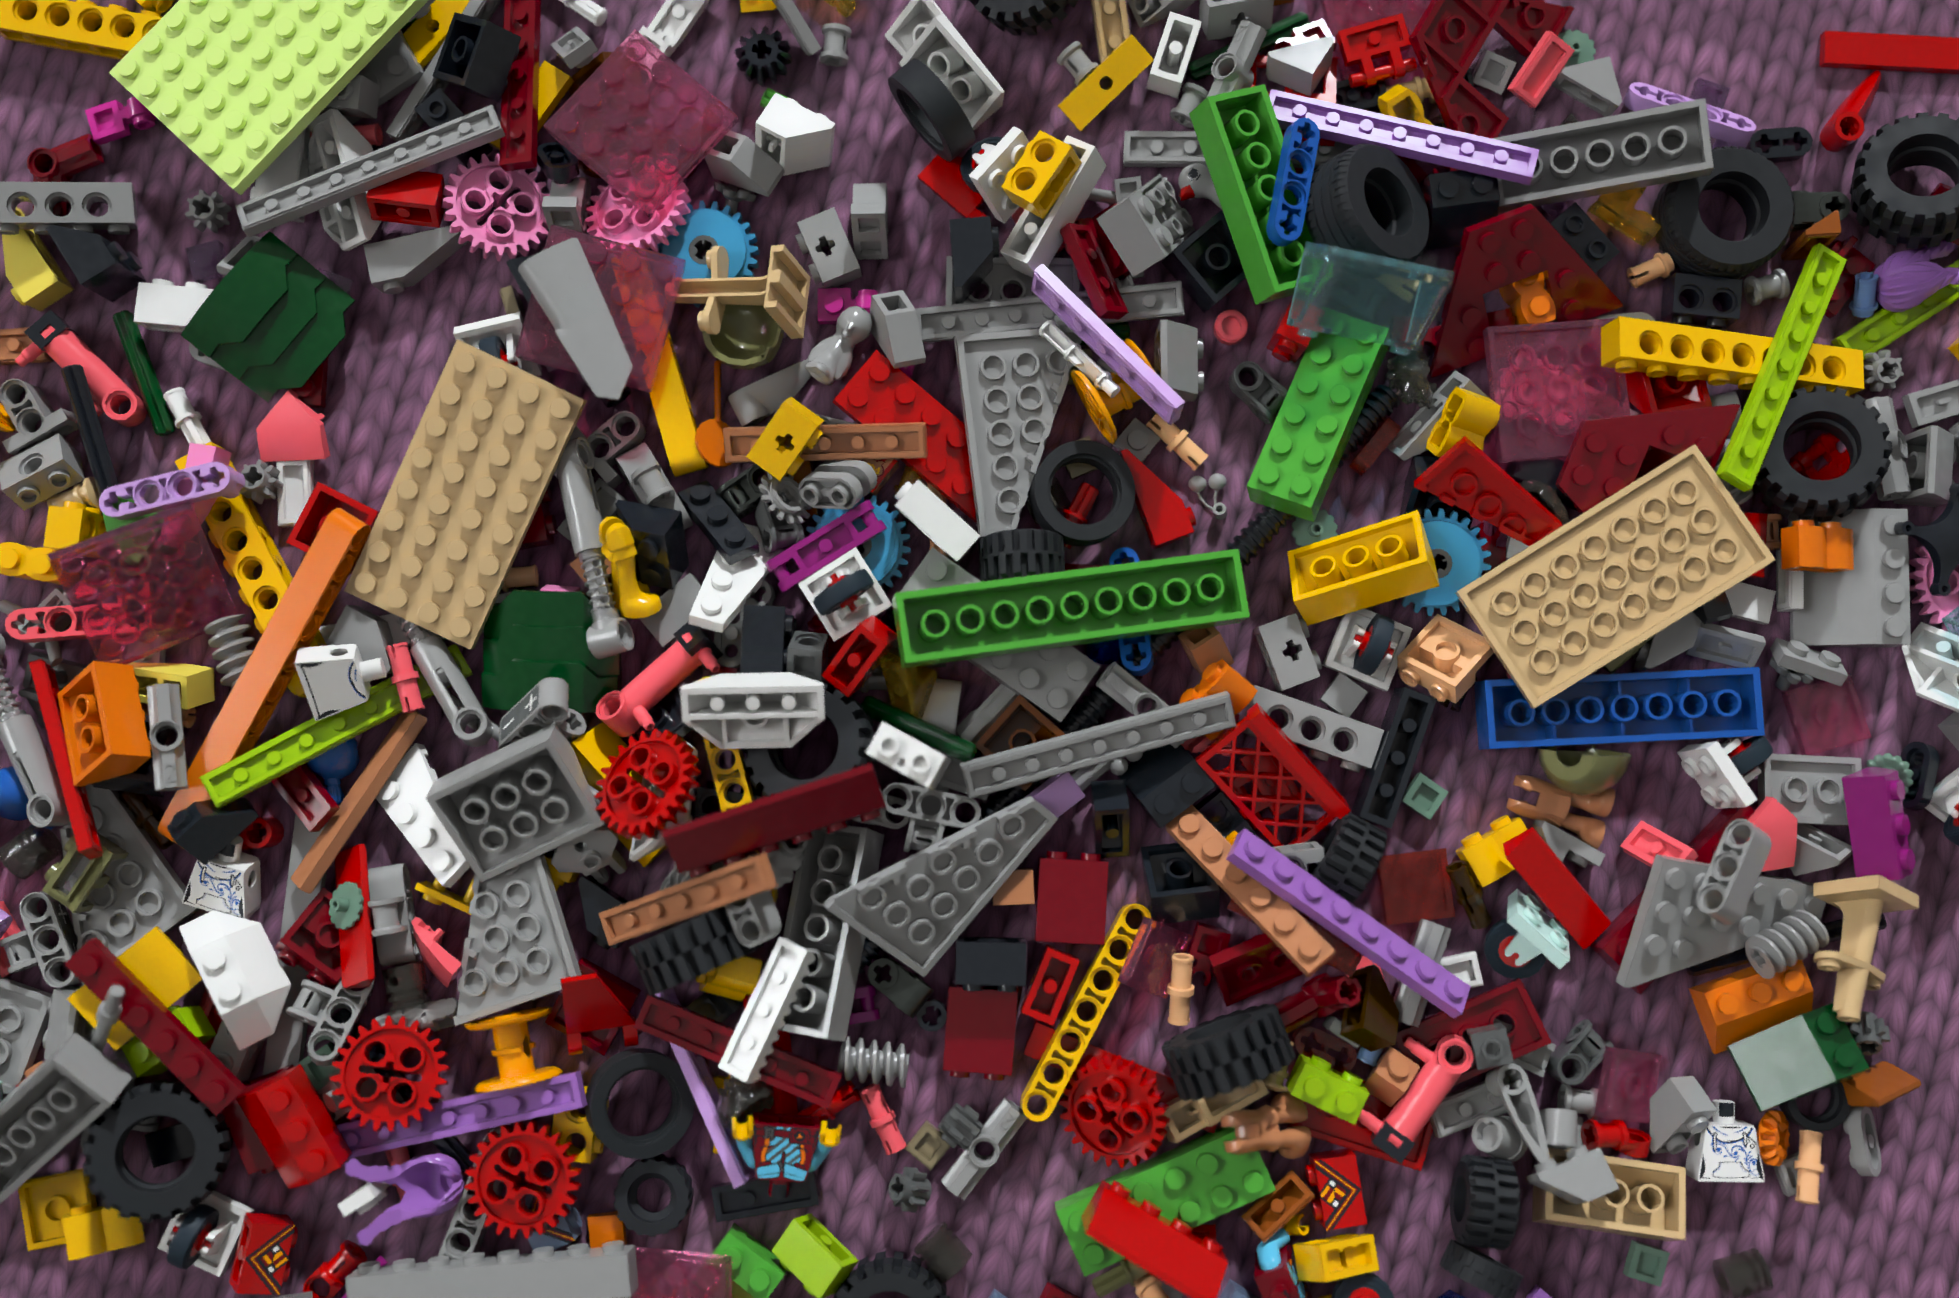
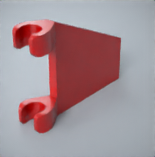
M937 154L917 176L921 182L962 217L987 216L977 209L984 202L981 194L971 190L962 179L960 171L961 157H956L949 162Z
M597 973L560 978L569 1056L583 1053L582 1032L622 1026L625 1047L639 1044L637 1028H634L636 1019Z

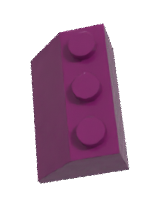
M1867 767L1842 777L1856 877L1881 875L1888 880H1901L1913 874L1915 855L1913 850L1909 849L1907 837L1910 832V820L1903 810L1902 801L1905 798V786L1903 781L1899 780L1898 770Z

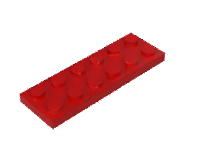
M876 349L832 403L857 424L926 422L927 458H904L900 460L977 523L965 424L899 368L894 369L890 361Z

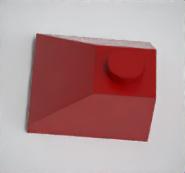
M1616 372L1623 397L1643 414L1712 407L1705 380L1684 382L1677 380L1675 376L1648 377L1645 372Z

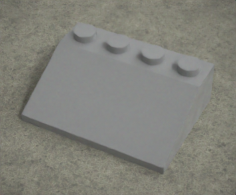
M1854 509L1851 514L1840 518L1838 515H1835L1831 521H1828L1841 522L1842 528L1853 529L1854 570L1838 573L1804 571V609L1790 612V640L1800 641L1807 647L1892 648L1911 645L1908 535L1899 536L1894 532L1896 523L1908 521V509ZM1790 513L1788 527H1792V521L1798 520L1799 515ZM1812 517L1811 520H1814L1815 526H1819L1818 517Z
M557 722L436 779L425 798L481 882L604 825V822L600 819L601 813L596 810L597 803L577 756Z

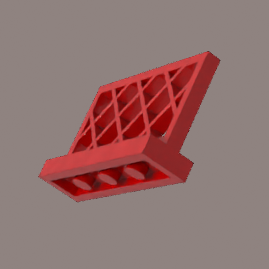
M1258 703L1247 710L1248 715L1239 721L1236 727H1232L1195 758L1198 765L1274 847L1284 845L1277 838L1278 826L1297 827L1296 838L1287 845L1307 842L1336 817L1341 820L1342 817L1351 811L1346 799ZM1248 727L1256 735L1255 748L1236 747L1237 736ZM1229 742H1231V747H1225ZM1261 742H1262L1268 749H1260V747H1261ZM1216 753L1230 754L1229 770H1215L1207 761ZM1235 754L1255 755L1254 770L1234 771ZM1260 755L1275 756L1279 760L1278 773L1258 772ZM1283 766H1284L1290 773H1283ZM1222 777H1228V784ZM1233 777L1253 778L1252 794H1237L1232 789ZM1258 778L1277 779L1276 796L1256 795ZM1282 780H1297L1301 784L1300 797L1281 796ZM1306 791H1307L1313 798L1305 797ZM1244 801H1251V806L1249 807ZM1256 802H1274V819L1259 818L1255 814ZM1280 803L1299 804L1298 820L1279 819ZM1305 804L1320 805L1326 812L1317 821L1303 820ZM1266 825H1273V832ZM1302 827H1308L1302 832Z

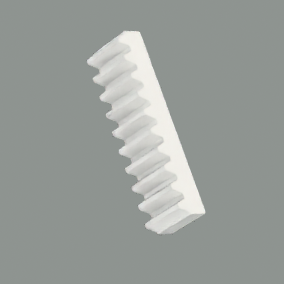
M778 938L721 1059L719 1068L745 1083L753 1084L760 1079L759 1070L767 1065L765 1057L773 1052L771 1044L779 1039L778 1029L785 1026L786 1023L783 1019L792 1011L789 1006L798 998L795 993L804 985L801 980L809 975L810 971L807 967L816 960L812 951L787 938Z

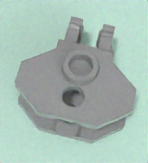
M606 823L554 848L555 851L551 859V864L559 872L583 873L586 877L591 874L599 884H603L609 879L605 868L608 864L618 874H622L627 869L624 858L615 849L618 834L609 829Z

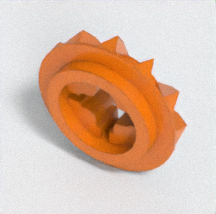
M1773 1109L1768 1110L1761 1118L1757 1129V1140L1763 1162L1768 1166H1780L1783 1163V1159L1787 1157V1148L1790 1146L1789 1136L1791 1134L1788 1131L1789 1122L1784 1113Z

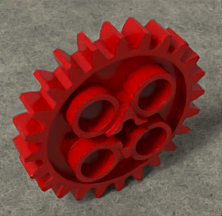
M653 729L651 735L641 731L639 741L632 736L629 737V746L627 748L622 745L618 746L620 753L618 757H608L612 763L610 768H601L606 777L596 782L598 786L603 788L602 791L594 795L596 799L601 801L596 810L603 814L600 819L608 825L609 829L626 839L632 836L640 841L643 835L652 839L655 829L659 831L666 830V822L670 821L676 825L678 823L676 818L677 812L687 813V809L683 805L685 801H694L695 799L689 792L690 789L699 787V783L692 779L701 773V770L694 766L699 759L692 754L694 749L677 734H672L668 730L661 733L659 730ZM630 771H636L666 793L665 797L660 798L629 775Z
M388 1015L385 1019V1025L381 1026L378 1020L374 1018L371 1022L372 1030L368 1031L363 1026H358L360 1033L358 1039L349 1035L346 1037L351 1047L349 1049L338 1048L337 1051L344 1056L343 1061L332 1062L334 1067L341 1070L340 1074L330 1077V1080L340 1083L341 1087L335 1089L332 1094L345 1097L338 1105L339 1109L343 1110L352 1107L347 1116L348 1119L354 1120L362 1115L359 1126L366 1128L373 1120V1130L376 1132H380L384 1123H387L389 1132H395L397 1122H400L405 1129H409L411 1117L422 1122L424 1119L421 1111L424 1108L432 1112L435 1111L434 1106L430 1102L432 1098H444L437 1091L438 1086L449 1085L448 1081L440 1078L441 1073L450 1070L449 1066L440 1064V1061L445 1059L448 1053L446 1051L436 1052L442 1040L437 1038L429 1041L433 1030L430 1028L419 1033L421 1022L418 1020L408 1027L407 1017L402 1016L398 1024L395 1025L393 1017ZM384 1044L386 1048L384 1058L379 1062H371L369 1058L370 1050L375 1045ZM412 1050H419L421 1053L420 1063L416 1067L407 1068L404 1064L406 1054ZM393 1065V1068L401 1073L421 1075L422 1080L411 1081L391 1077L388 1083V1078L380 1074L360 1072V1067L368 1066L382 1070H391ZM374 1079L377 1083L375 1094L369 1098H363L360 1092L362 1084L366 1080ZM403 1085H410L413 1090L411 1099L404 1104H399L396 1100L397 1090Z
M1105 1054L1099 1062L1095 1057H1092L1086 1064L1081 1063L1075 1069L1063 1091L1065 1096L1059 1101V1105L1067 1108L1060 1114V1118L1070 1121L1064 1128L1065 1132L1074 1131L1076 1134L1071 1142L1073 1144L1078 1142L1084 1144L1081 1153L1084 1155L1089 1150L1094 1152V1162H1097L1103 1156L1105 1157L1107 1167H1110L1116 1159L1120 1168H1124L1129 1161L1133 1166H1137L1141 1159L1147 1161L1153 1154V1151L1156 1152L1162 1145L1161 1141L1168 1133L1164 1128L1170 1122V1118L1162 1114L1168 1110L1169 1104L1159 1102L1165 1091H1155L1153 1089L1157 1079L1153 1078L1147 1081L1144 1078L1147 1068L1137 1072L1134 1070V1060H1131L1127 1066H1124L1120 1055L1111 1063L1109 1056ZM1111 1084L1116 1085L1120 1090V1093L1116 1092L1112 1088ZM1087 1102L1091 1103L1096 1109V1111L1091 1109L1088 1106ZM1132 1112L1137 1113L1142 1118V1121L1134 1117ZM1108 1130L1113 1131L1117 1138L1113 1137Z
M536 1120L530 1121L526 1129L522 1121L515 1122L513 1131L508 1124L500 1126L501 1135L493 1130L487 1134L490 1143L481 1141L477 1144L482 1154L475 1153L469 1157L477 1166L465 1171V1174L474 1177V1181L465 1185V1189L475 1190L476 1194L468 1200V1204L479 1203L480 1207L474 1215L480 1216L486 1213L488 1217L484 1226L488 1227L493 1222L498 1223L496 1232L498 1235L507 1227L510 1228V1238H515L519 1234L520 1229H522L523 1235L527 1239L533 1235L534 1227L542 1235L547 1231L546 1222L553 1228L560 1223L557 1214L566 1217L570 1213L565 1203L574 1204L578 1199L570 1191L578 1190L582 1185L573 1180V1177L580 1174L582 1169L574 1168L571 1165L579 1155L567 1154L566 1151L572 1145L571 1141L563 1145L559 1143L563 1132L559 1131L553 1136L549 1135L550 1124L544 1125L540 1131L537 1130ZM511 1146L518 1148L522 1154V1160L519 1164L513 1163L508 1157V1150ZM541 1161H548L554 1167L553 1177L549 1178L542 1175L540 1172ZM498 1164L508 1172H500L496 1170L495 1166ZM523 1171L527 1173L525 1179L529 1182L524 1186L521 1185L522 1178L518 1176ZM495 1180H501L507 1186L505 1197L495 1193L493 1187ZM546 1185L552 1189V1192L548 1193L541 1186ZM527 1194H532L539 1200V1209L537 1211L527 1207L525 1203Z

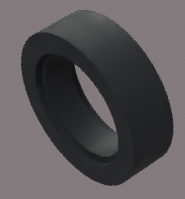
M912 59L888 78L891 93L908 121L922 139L944 160L951 162L975 142V133L961 106L944 83L924 63L918 59Z
M1088 440L1068 442L1050 452L1038 467L1030 486V505L1038 524L1043 530L1060 534L1064 538V544L1072 546H1091L1108 539L1128 519L1135 501L1134 479L1123 458L1108 446ZM1072 463H1086L1102 471L1108 478L1113 490V504L1108 516L1100 522L1088 525L1073 523L1064 518L1055 508L1051 498L1052 479L1059 469Z
M634 1048L613 1055L594 1073L586 1091L587 1106H585V1114L592 1132L609 1150L626 1158L647 1159L666 1152L683 1137L693 1117L695 1099L681 1067L676 1062L658 1051L647 1048ZM637 1070H652L662 1074L667 1080L672 1094L671 1108L665 1121L654 1131L642 1136H628L616 1131L610 1123L607 1112L608 1098L615 1084L625 1075Z

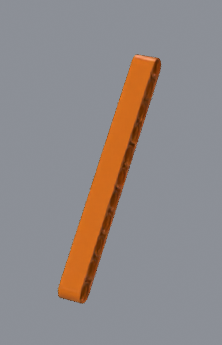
M341 508L333 510L325 519L188 769V788L176 791L158 825V832L174 842L167 826L171 823L176 813L188 808L193 802L212 800L199 777L247 753L255 747L296 672L294 663L298 648L311 645L362 552L371 532V527Z

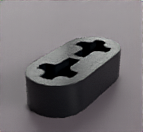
M1802 127L1762 129L1752 135L1746 149L1760 153V155L1765 156L1767 160L1773 163L1790 162L1800 159L1809 152L1813 139L1808 130ZM1793 138L1794 143H1800L1801 147L1795 150L1794 145L1783 146V144H1786ZM1761 141V144L1764 146H1773L1762 152V148L1756 147L1755 144Z

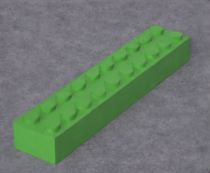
M1239 549L895 593L892 599L902 668L1237 624L1250 617Z

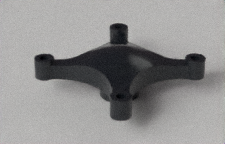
M1954 483L1950 486V498L1947 507L1935 521L1924 526H1915L1910 521L1898 522L1894 526L1896 535H1908L1915 538L1929 552L1934 567V578L1930 586V593L1934 596H1946L1950 593L1951 587L1948 581L1952 571L1959 564V483Z

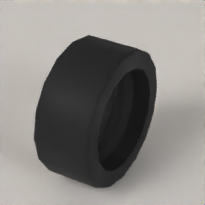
M1840 1083L1830 1087L1831 1100L1829 1106L1819 1116L1810 1117L1804 1115L1799 1111L1796 1100L1779 1105V1108L1785 1117L1794 1124L1819 1132L1829 1131L1839 1126L1848 1116L1851 1105H1848L1843 1084Z

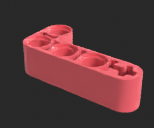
M137 567L124 568L116 576L117 602L14 610L5 620L6 631L10 636L24 643L147 633L154 627L156 622L152 579ZM133 576L142 577L143 586L139 591L128 592L126 590V582L129 578ZM136 609H143L146 612L144 623L138 626L130 625L128 620L130 613ZM99 612H107L109 615L108 624L104 628L95 629L92 626L94 615ZM61 615H69L72 619L70 628L66 631L58 632L55 629L56 619ZM26 618V620L34 624L43 623L45 630L39 626L29 627L26 630L27 634H25V632L18 629V625H23Z

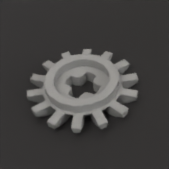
M767 473L768 478L765 475L761 477L762 484L759 485V490L765 494L761 496V500L772 504L767 510L771 512L776 509L777 519L781 521L785 517L786 522L789 524H794V521L801 524L804 522L803 518H809L810 514L806 510H810L812 507L801 498L799 483L793 480L794 476L789 475L781 481ZM784 492L786 498L791 501L785 504L783 498L778 495Z

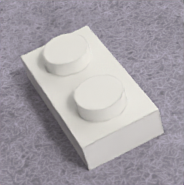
M367 1182L337 1206L344 1217L355 1210L361 1215L389 1194L386 1188L390 1185L384 1182Z

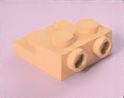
M1436 614L1397 656L1398 674H1400L1401 680L1408 686L1415 687L1419 684L1428 689L1429 694L1436 698L1437 701L1444 702L1447 699L1456 704L1476 682V672L1494 651L1484 636Z

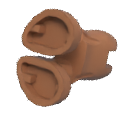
M1515 776L1513 785L1521 787L1525 791L1538 792L1539 796L1536 806L1528 804L1524 800L1508 798L1507 809L1526 818L1547 821L1557 828L1563 827L1576 833L1584 843L1595 849L1599 848L1605 834L1604 821L1569 813L1570 806H1573L1590 814L1607 817L1615 801V790L1613 788H1609L1598 795L1580 796L1559 789L1555 784L1533 776Z
M1282 1092L1272 1098L1270 1106L1263 1105L1255 1110H1236L1227 1113L1221 1117L1222 1127L1231 1126L1234 1128L1236 1138L1224 1141L1226 1152L1241 1155L1260 1150L1269 1152L1278 1150L1280 1155L1288 1159L1303 1157L1309 1149L1311 1142L1310 1129L1306 1126H1294L1279 1131L1278 1124L1305 1121L1308 1118L1305 1104L1301 1099L1291 1095L1290 1092Z

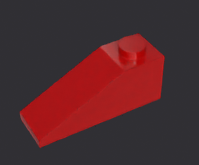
M1128 449L1120 451L1119 455L1126 462L1132 473L1135 484V503L1153 550L1190 537L1194 533L1193 526L1197 525L1191 507L1185 508L1183 500Z

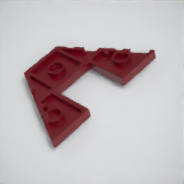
M1431 0L1410 35L1409 40L1446 128L1487 138H1497L1509 118L1463 78L1492 29L1496 30L1527 59L1546 31H1552L1557 36L1560 34L1574 7L1546 3L1545 0Z
M1527 204L1464 228L1460 243L1461 253L1456 258L1453 270L1455 273L1451 292L1447 293L1441 315L1443 322L1435 337L1437 345L1431 367L1427 368V373L1433 378L1495 355L1483 294L1538 273H1544L1547 291L1554 301L1556 317L1553 324L1558 330L1623 307V304L1532 204Z
M1730 404L1581 421L1555 485L1565 497L1571 500L1577 511L1583 514L1635 481L1649 447L1675 457L1696 444L1714 470L1740 405Z

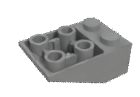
M1161 174L1155 176L1097 218L1098 223L1132 277L1165 258L1195 231L1192 226L1193 220L1186 209L1180 207L1175 198L1173 186L1168 180L1163 179Z

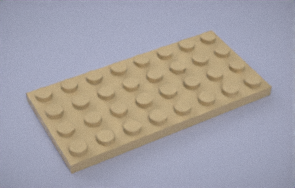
M457 339L344 591L467 649H474L587 400Z
M1694 444L1461 588L1455 594L1530 707L1534 709L1776 559L1701 451Z

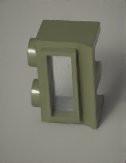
M99 833L103 850L101 857L89 860L79 853L73 835L64 846L67 854L61 863L52 865L45 874L44 879L48 882L42 891L68 907L72 913L86 912L92 909L94 905L86 899L93 889L103 888L108 883L110 877L104 874L111 861L125 859L129 854Z

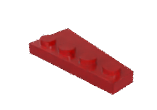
M1466 436L1460 439L1414 481V487L1422 492L1428 491L1438 496L1440 501L1452 507L1455 505L1469 512L1471 517L1481 522L1484 520L1498 527L1500 532L1528 546L1533 545L1563 526L1562 522Z

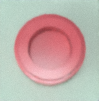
M1226 310L1220 313L1213 326L1215 337L1225 345L1239 343L1248 330V322L1245 316L1236 310Z

